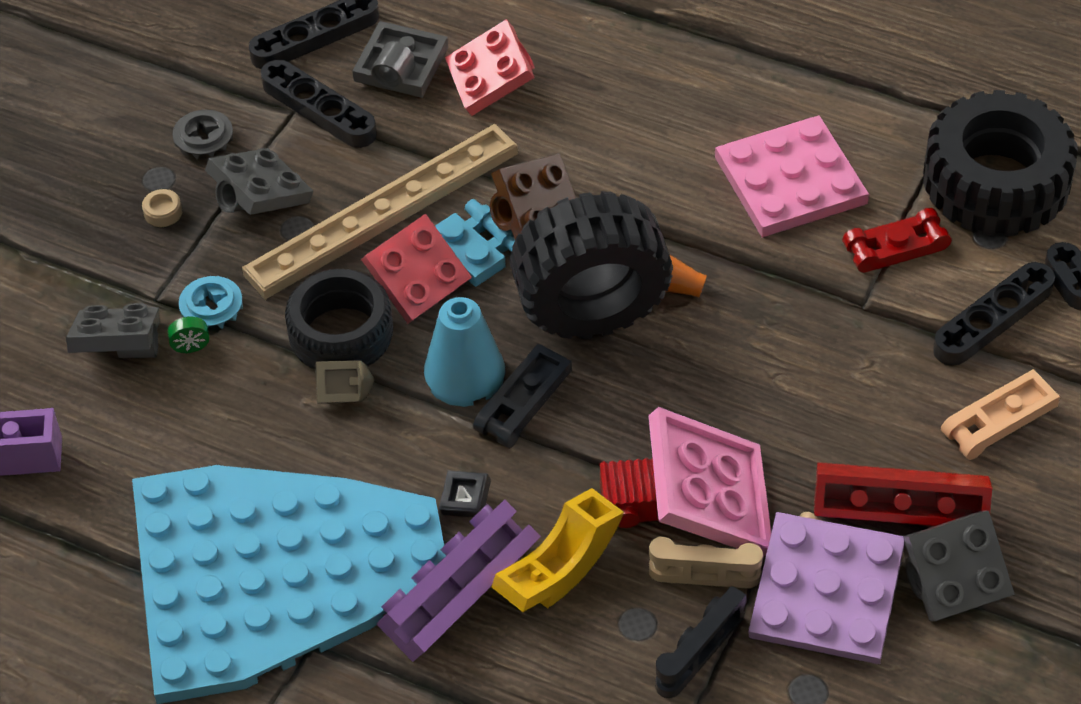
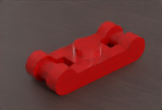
M925 208L914 217L864 231L861 228L851 229L844 234L842 242L847 251L854 254L853 262L858 271L865 273L945 250L951 244L952 238L946 228L940 227L941 220L934 208ZM923 233L927 234V236L918 238L917 236Z

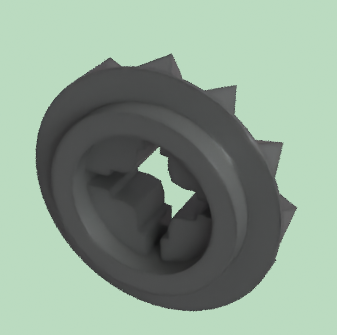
M197 110L180 118L173 128L172 135L175 147L180 148L183 156L193 154L198 160L202 154H208L213 158L215 151H226L227 143L233 141V128L230 120L224 114L214 110ZM199 129H202V132H205L209 138L202 140L198 136Z

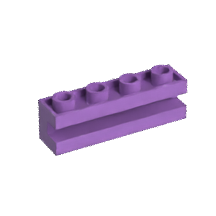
M503 500L494 510L487 504L469 521L475 528L466 537L458 532L440 549L446 556L436 566L429 560L411 577L417 584L407 594L399 589L381 606L387 614L376 624L412 662L421 656L492 586L496 573L514 564L541 537L530 525H527L522 530L511 517L517 511L506 500Z

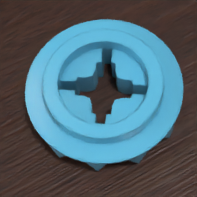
M207 276L199 278L187 285L179 297L181 317H198L206 322L208 328L218 325L223 329L225 322L228 320L236 321L237 312L243 309L241 290L233 281L224 277ZM207 296L210 300L213 301V303L217 304V308L215 310H210V308L206 306L205 302Z

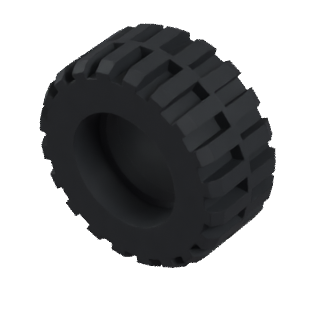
M994 90L993 94H985L984 91L973 93L970 99L962 97L953 102L951 108L948 106L943 109L929 130L923 169L925 191L930 195L933 205L938 210L943 208L942 214L953 223L956 220L960 222L963 229L971 232L974 229L981 230L983 235L994 236L995 233H1004L1005 237L1016 236L1018 231L1022 230L1025 233H1029L1039 229L1040 223L1046 225L1056 218L1057 213L1062 211L1067 203L1078 154L1074 133L1067 123L1063 124L1064 118L1055 109L1048 110L1047 104L1037 98L1035 101L1027 99V94L1016 92L1015 95L1005 94V90ZM984 155H1000L1012 158L1023 164L1026 168L1016 171H998L982 166L973 159Z
M601 191L600 195H593L591 192L579 194V198L569 200L567 197L557 201L558 205L551 209L548 207L538 212L537 219L534 221L530 219L523 226L522 234H518L512 246L510 255L512 274L527 318L551 335L557 333L561 338L571 339L573 336H578L581 339H590L596 334H602V336L613 334V330L620 327L626 329L634 325V320L637 318H644L650 314L652 306L659 305L664 298L665 291H668L672 280L673 265L655 215L651 213L650 208L630 196L621 194L617 197L613 192Z

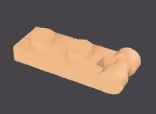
M1032 369L951 415L942 424L941 431L948 439H955L960 444L959 451L968 460H972L978 457L986 447L1058 407L1060 396ZM975 424L979 430L972 434L968 427Z

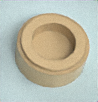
M155 190L143 199L142 209L144 218L153 226H170L177 222L182 215L180 198L171 190Z

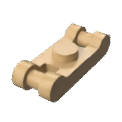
M657 537L651 541L649 546V575L658 582L753 588L761 580L763 552L754 543H745L738 549L716 548L707 544L698 546L675 545L667 537Z

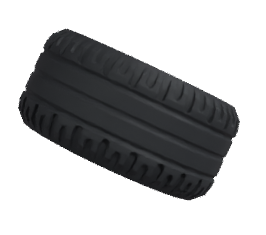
M351 269L322 271L301 282L287 301L285 321L290 346L297 358L311 369L316 370V362L362 361L369 367L370 364H374L375 361H378L384 355V352L387 351L393 336L391 303L383 286L368 274L364 275L363 272ZM334 309H354L370 317L361 327L344 334H325L310 327V324L318 316Z

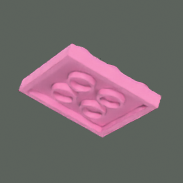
M820 115L715 147V158L762 238L868 204V191Z
M656 408L649 415V427L659 522L737 549L745 543H754L762 549L763 557L766 556L771 537V525L760 445L666 409Z

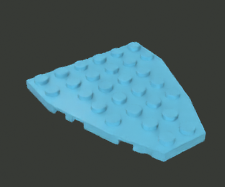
M220 465L132 479L156 703L162 704L246 689L258 683V676L281 666L284 671L296 665L295 658L316 648L322 653L375 627L376 623L383 618V614L386 613L381 606L399 589L407 594L417 584L411 577L429 560L436 566L446 556L440 550L444 546L436 499L347 478Z

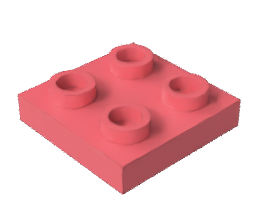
M507 19L445 57L464 108L471 116L535 78L532 72L535 68L533 61L519 41L514 27Z
M426 214L361 259L375 280L383 286L389 299L407 324L472 278Z

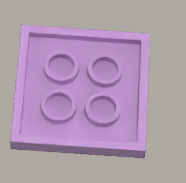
M776 512L748 631L749 638L880 664L905 546L903 536Z

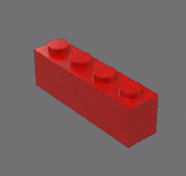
M817 462L814 516L937 526L980 511H989L990 513L993 488L989 476Z

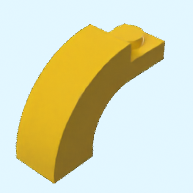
M593 488L565 502L560 517L547 538L528 556L496 573L491 587L522 612L538 603L549 608L573 589L594 566L611 541L624 512Z

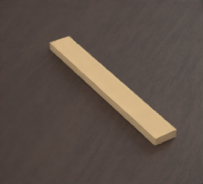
M493 124L243 266V276L266 300L518 154L517 144L496 124Z

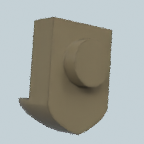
M362 361L315 363L317 404L361 403L369 395L375 380L367 365Z

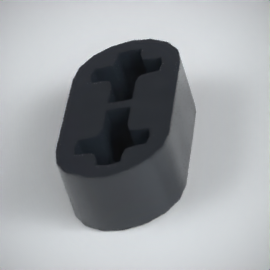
M1055 243L1047 250L1045 265L1053 270L1055 275L1054 286L1070 307L1081 310V250L1071 243Z

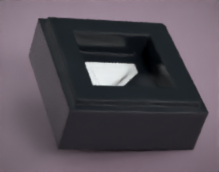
M448 470L439 510L443 515L474 517L486 505L491 478L487 473Z

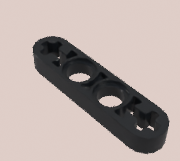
M339 0L263 32L252 38L249 42L251 62L259 69H262L266 63L273 60L289 62L371 27L379 20L378 1ZM329 20L339 22L337 26L331 28L322 26L324 22ZM296 34L307 36L302 41L290 40V37Z
M273 60L262 67L261 79L263 89L273 98L349 146L362 148L369 146L375 141L377 136L376 122L374 116L287 61ZM302 91L314 93L312 97L307 99L296 97ZM328 108H338L341 110L335 116L323 114L324 110Z
M1039 262L1023 265L936 332L933 347L934 356L941 363L951 366L960 365L1049 298L1055 279L1053 270ZM1028 281L1033 282L1027 289ZM1008 297L1016 300L1019 305L1015 308H1005L998 303V300ZM976 318L985 319L991 324V327L982 330L976 329L970 324V321ZM960 340V346H959V347H957L956 345H954L955 343H957V342Z

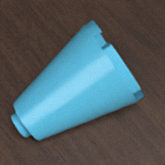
M464 297L450 299L441 306L424 365V376L428 386L431 388V393L437 399L449 405L466 407L474 405L473 401L486 397V400L492 398L503 385L505 376L503 357L478 304Z

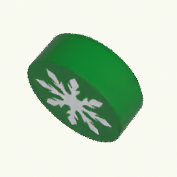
M187 316L179 318L171 323L167 330L170 347L179 353L197 352L203 349L210 339L206 322L198 317Z

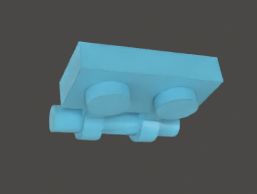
M471 199L464 208L471 218L464 221L459 215L454 213L435 225V227L472 276L468 281L477 287L506 267L505 256L502 253L508 249L512 252L515 239L511 230L503 231L496 226L488 205H481L477 200ZM487 230L494 237L487 241L480 233Z

